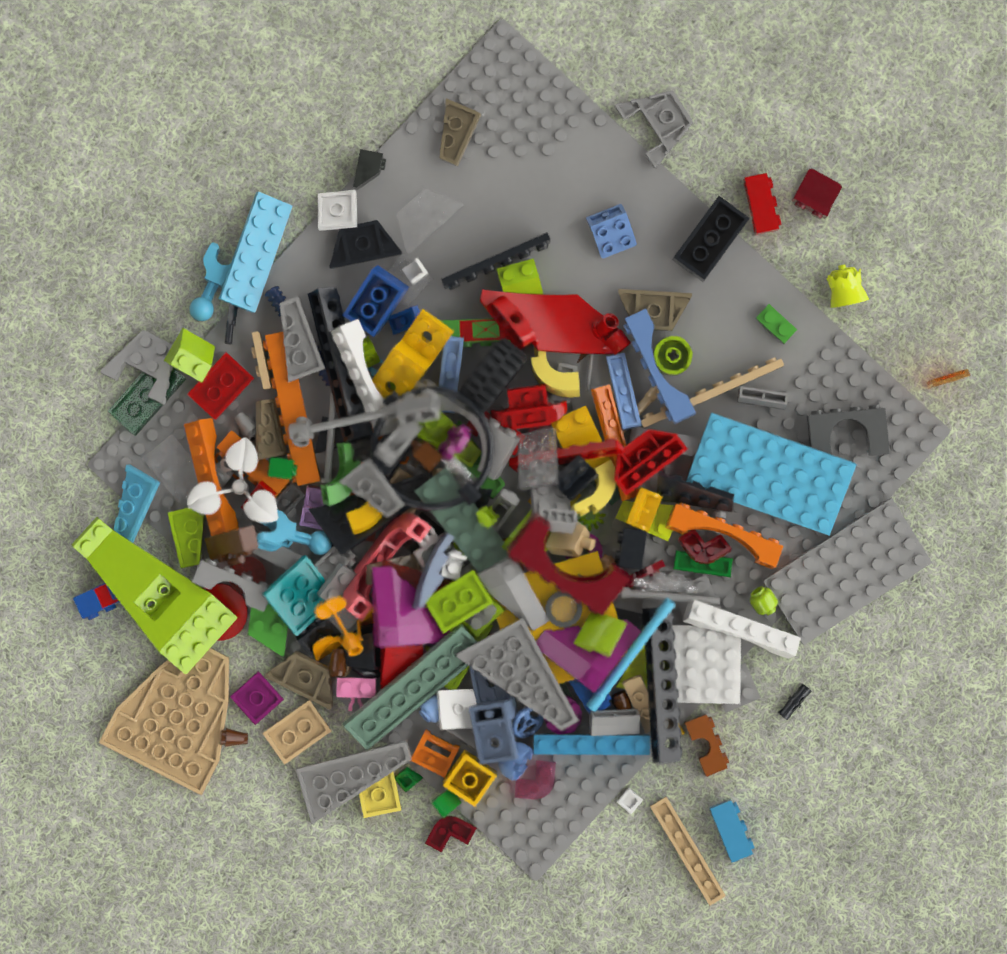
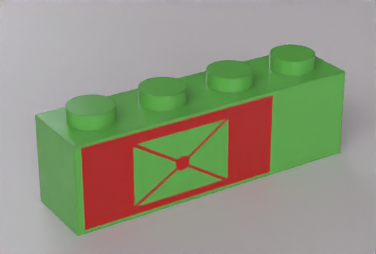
M493 318L439 320L454 331L452 336L464 338L463 348L472 347V344L480 343V347L492 346V343H498L501 338L509 340Z

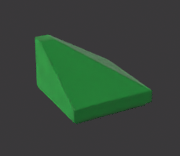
M408 767L395 776L396 782L405 793L423 779L420 774Z

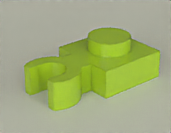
M485 506L476 513L479 523L484 527L486 526L487 529L494 525L500 517L499 514L496 515L493 512L492 506Z

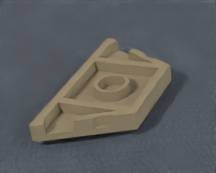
M618 289V294L628 317L646 309L654 324V330L672 331L692 297V293Z
M298 651L292 653L265 675V678L329 710L333 707L332 678L329 677V666Z

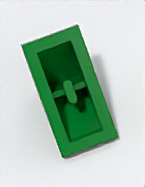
M449 789L432 800L433 806L443 818L462 803L456 794Z

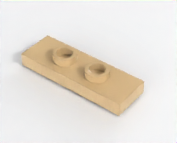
M253 332L254 347H251L253 358H257L258 366H255L257 377H261L263 389L269 390L272 388L261 333Z
M641 674L624 680L623 685L634 709L639 711L640 722L645 733L650 732L648 689Z

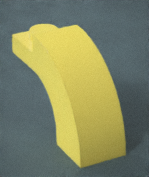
M612 460L594 468L598 473V477L595 479L596 489L594 494L573 505L570 509L577 511V515L579 514L580 517L589 513L590 509L593 515H595L604 508L611 498L616 486L614 480L615 468Z

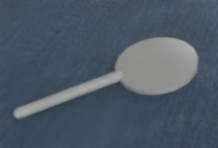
M590 354L586 389L580 390V397H573L572 408L575 411L586 405L591 416H594L597 411L591 390H589L593 364V354Z

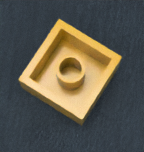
M464 749L443 779V786L475 807L496 778L497 772L487 764L480 765L479 759Z

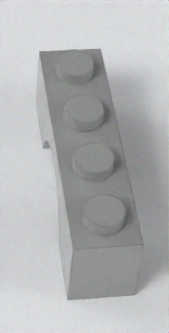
M208 558L206 561L201 560L192 582L208 589H212L216 584L223 581L236 583L245 594L246 605L262 612L265 611L268 601L262 593L271 585L262 581L259 584L252 581L253 577L243 573L242 576L234 574L235 570L224 566V569L217 567V562Z

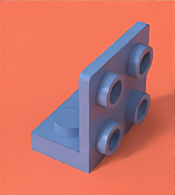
M622 204L586 217L601 258H606L637 245L627 213Z

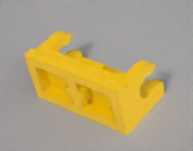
M640 487L626 523L649 532L663 496Z

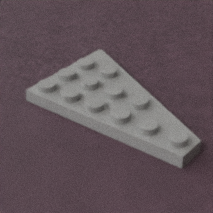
M523 618L456 654L460 660L559 729L563 730L578 721Z

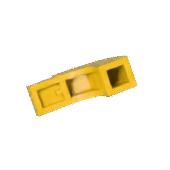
M368 501L361 508L347 513L354 535L373 527L383 515L371 506Z

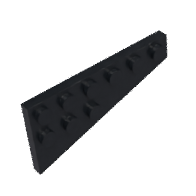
M423 473L392 485L403 495L413 500L421 501L415 491L425 484L429 478ZM355 494L346 497L336 504L313 507L308 510L340 555L343 556L411 507L404 504L403 507L390 517H386L383 514L373 527L356 535L353 533L347 513L364 506L367 500Z

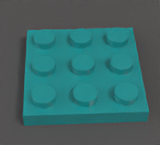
M303 555L268 587L262 595L291 632L298 636L317 618L315 613L316 607L321 603H326V600L317 594L326 580L309 558Z

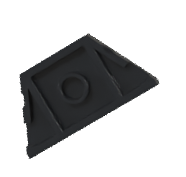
M374 220L357 224V227L339 229L329 267L334 269L403 254L379 221Z

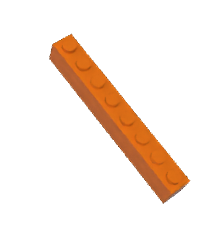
M283 331L265 335L266 340H263L265 352H269L270 359H267L268 369L273 370L274 375L271 378L273 389H277L278 394L275 397L277 408H281L282 415H279L281 427L285 426L286 434H283L285 446L289 445L290 449L287 457L288 460H294L295 465H298L297 475L293 476L292 479L293 483H297V486L321 482L312 439H309L307 446L299 447L294 445L289 435V425L296 423L298 417L307 418L299 379L288 382Z

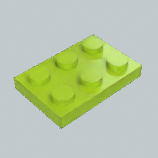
M474 570L437 591L426 602L427 607L443 633L493 604L492 599Z

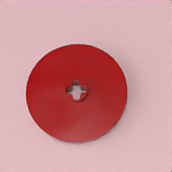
M218 583L212 589L204 587L205 590L210 592L238 617L217 641L233 638L242 631L247 622L248 606L246 605L245 598L236 588L228 584Z

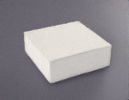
M628 787L616 802L632 814L643 799Z

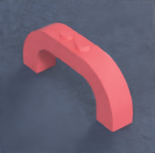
M405 513L394 519L381 532L353 570L356 576L343 593V598L346 601L345 609L360 620H363L373 607L369 600L372 585L366 584V565L392 559L399 548L409 539L414 538L421 542L431 529V526L413 513Z

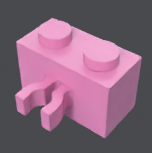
M337 677L336 697L351 698L348 711H353L352 706L355 703V698L358 699V704L361 708L363 706L362 698H372L376 695L377 678Z

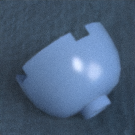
M516 742L518 759L498 762L501 773L512 781H516L522 776L528 767L526 765L527 759L531 761L534 753L533 748L521 742Z

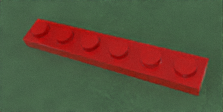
M609 438L598 443L588 442L587 445H571L569 448H554L548 452L538 451L531 455H517L515 458L509 459V466L516 472L530 470L534 463L561 465L570 463L578 455L584 460L623 454L624 450L623 445L619 441Z

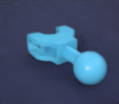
M214 242L210 244L203 258L207 271L205 280L208 283L202 296L195 298L189 307L191 316L197 321H206L213 315L214 306L211 301L218 287L223 288L231 265H221L217 261L220 249L219 245Z
M277 510L278 520L267 523L260 522L268 526L271 532H261L256 536L258 548L270 552L276 551L280 547L289 548L293 542L308 545L311 552L316 555H324L332 548V542L324 531L319 530L312 534L296 531L297 523L291 522L280 510Z

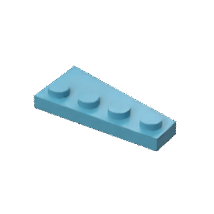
M128 464L125 469L127 473L122 484L123 493L118 504L120 509L118 517L115 519L114 531L134 542L160 482Z

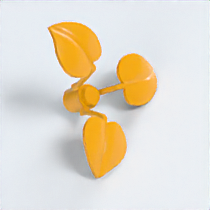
M334 597L327 600L326 603L319 604L315 609L317 617L326 619L334 615L344 636H326L318 640L313 645L316 661L319 662L330 654L332 649H337L341 645H343L344 649H347L350 656L362 652L363 647L360 643L363 640L361 637V626L373 624V607L363 620H357L356 635L353 632L347 633L336 613L346 606V601L343 597Z

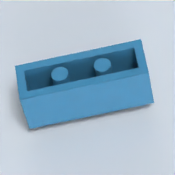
M729 799L709 807L730 861L733 863L753 855L752 849L755 847L751 838L747 839L745 835L747 827L744 820H739L737 814L740 813L737 803H733Z

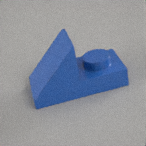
M418 305L390 316L388 320L393 335L408 331L420 313Z

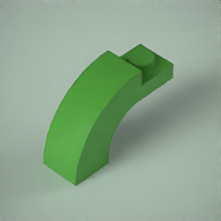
M337 443L340 464L338 474L331 482L320 485L322 500L325 505L336 504L344 500L353 491L348 486H344L339 482L361 465L359 460H353L352 458L354 457V449L351 443Z

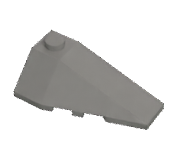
M508 556L477 574L486 591L519 619L523 618L526 625L533 631L550 621L519 565Z

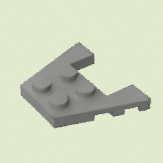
M673 90L642 99H634L625 103H617L614 106L623 121L641 111L659 138L661 144L645 153L654 169L657 168L693 124L692 119Z
M142 330L100 372L117 381L124 367L128 364L156 378L157 380L148 397L165 405L166 392L169 389V378L173 366L163 360L173 344Z

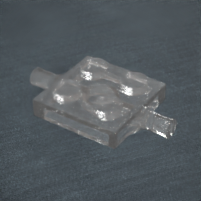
M655 573L654 576L646 580L634 579V587H640L642 591L674 594L688 592L696 594L698 590L697 585H691V579L684 578L683 575H673L672 577L666 576V573Z

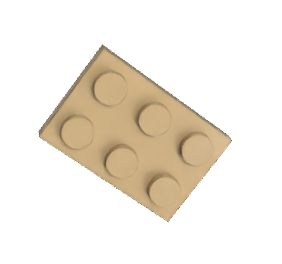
M309 700L262 734L285 765L332 730L311 700Z

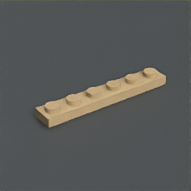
M665 796L650 805L709 906L726 896L668 798Z

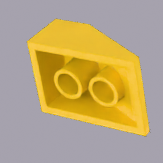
M586 405L551 423L563 449L569 448L571 445H587L588 442H603ZM606 456L586 461L594 469L610 461V457Z

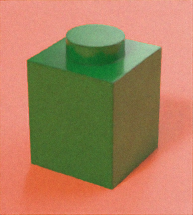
M270 457L268 477L292 480L293 476L297 475L298 465H295L294 460Z

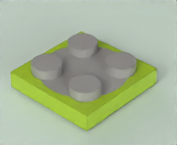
M491 594L489 596L493 604L463 621L476 637L483 633L505 611Z

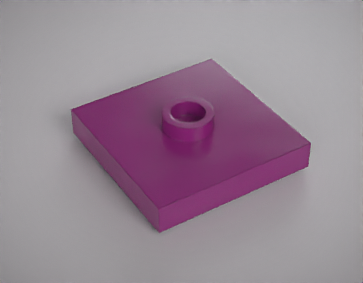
M259 671L230 696L254 725L258 724L284 700Z

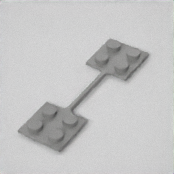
M707 574L672 589L674 594L716 597ZM677 602L684 618L688 603ZM710 605L722 609L720 605ZM746 663L741 664L740 704H722L725 713L761 698Z

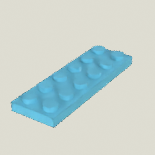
M259 191L256 192L219 300L251 313L256 312L292 210V205Z

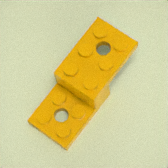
M422 309L406 334L392 349L372 379L380 395L385 399L394 391L400 396L407 391L413 390L417 382L426 374L454 331ZM425 331L431 333V340L424 337ZM387 383H394L396 389H389Z

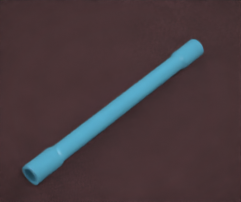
M667 597L657 609L656 614L600 689L595 692L586 704L589 709L596 712L605 700L606 695L653 632L676 605L672 600Z

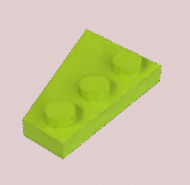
M191 508L168 512L181 569L199 565L201 561L205 514H201Z

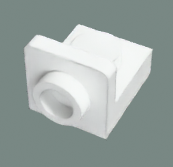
M451 550L445 553L449 559L441 568L439 574L446 579L456 581L460 578L462 564L467 560V557L463 556L462 552Z

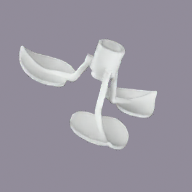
M243 438L232 445L226 453L227 465L232 470H239L240 479L233 483L232 488L216 492L214 483L202 482L193 488L187 500L188 508L201 514H212L218 510L221 504V499L218 495L234 492L237 495H246L250 500L244 505V511L250 519L263 523L278 520L277 503L274 496L266 490H259L251 497L249 483L244 480L242 471L252 472L258 463L256 449L248 438Z

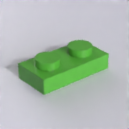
M770 304L756 317L783 344L797 331Z

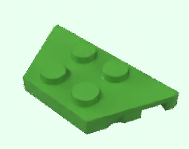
M269 603L264 612L251 607L248 635L280 656H285L288 633L287 625Z

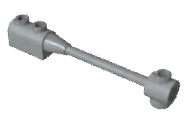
M424 389L422 395L415 396L413 393L404 394V399L397 400V402L373 412L314 425L307 418L298 417L296 423L289 425V435L294 445L304 447L309 444V439L314 438V432L377 418H398L403 426L440 418V401L436 392H433L431 389Z

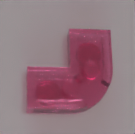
M537 760L535 779L519 778L516 780L515 798L541 799L547 796L554 786L556 762Z

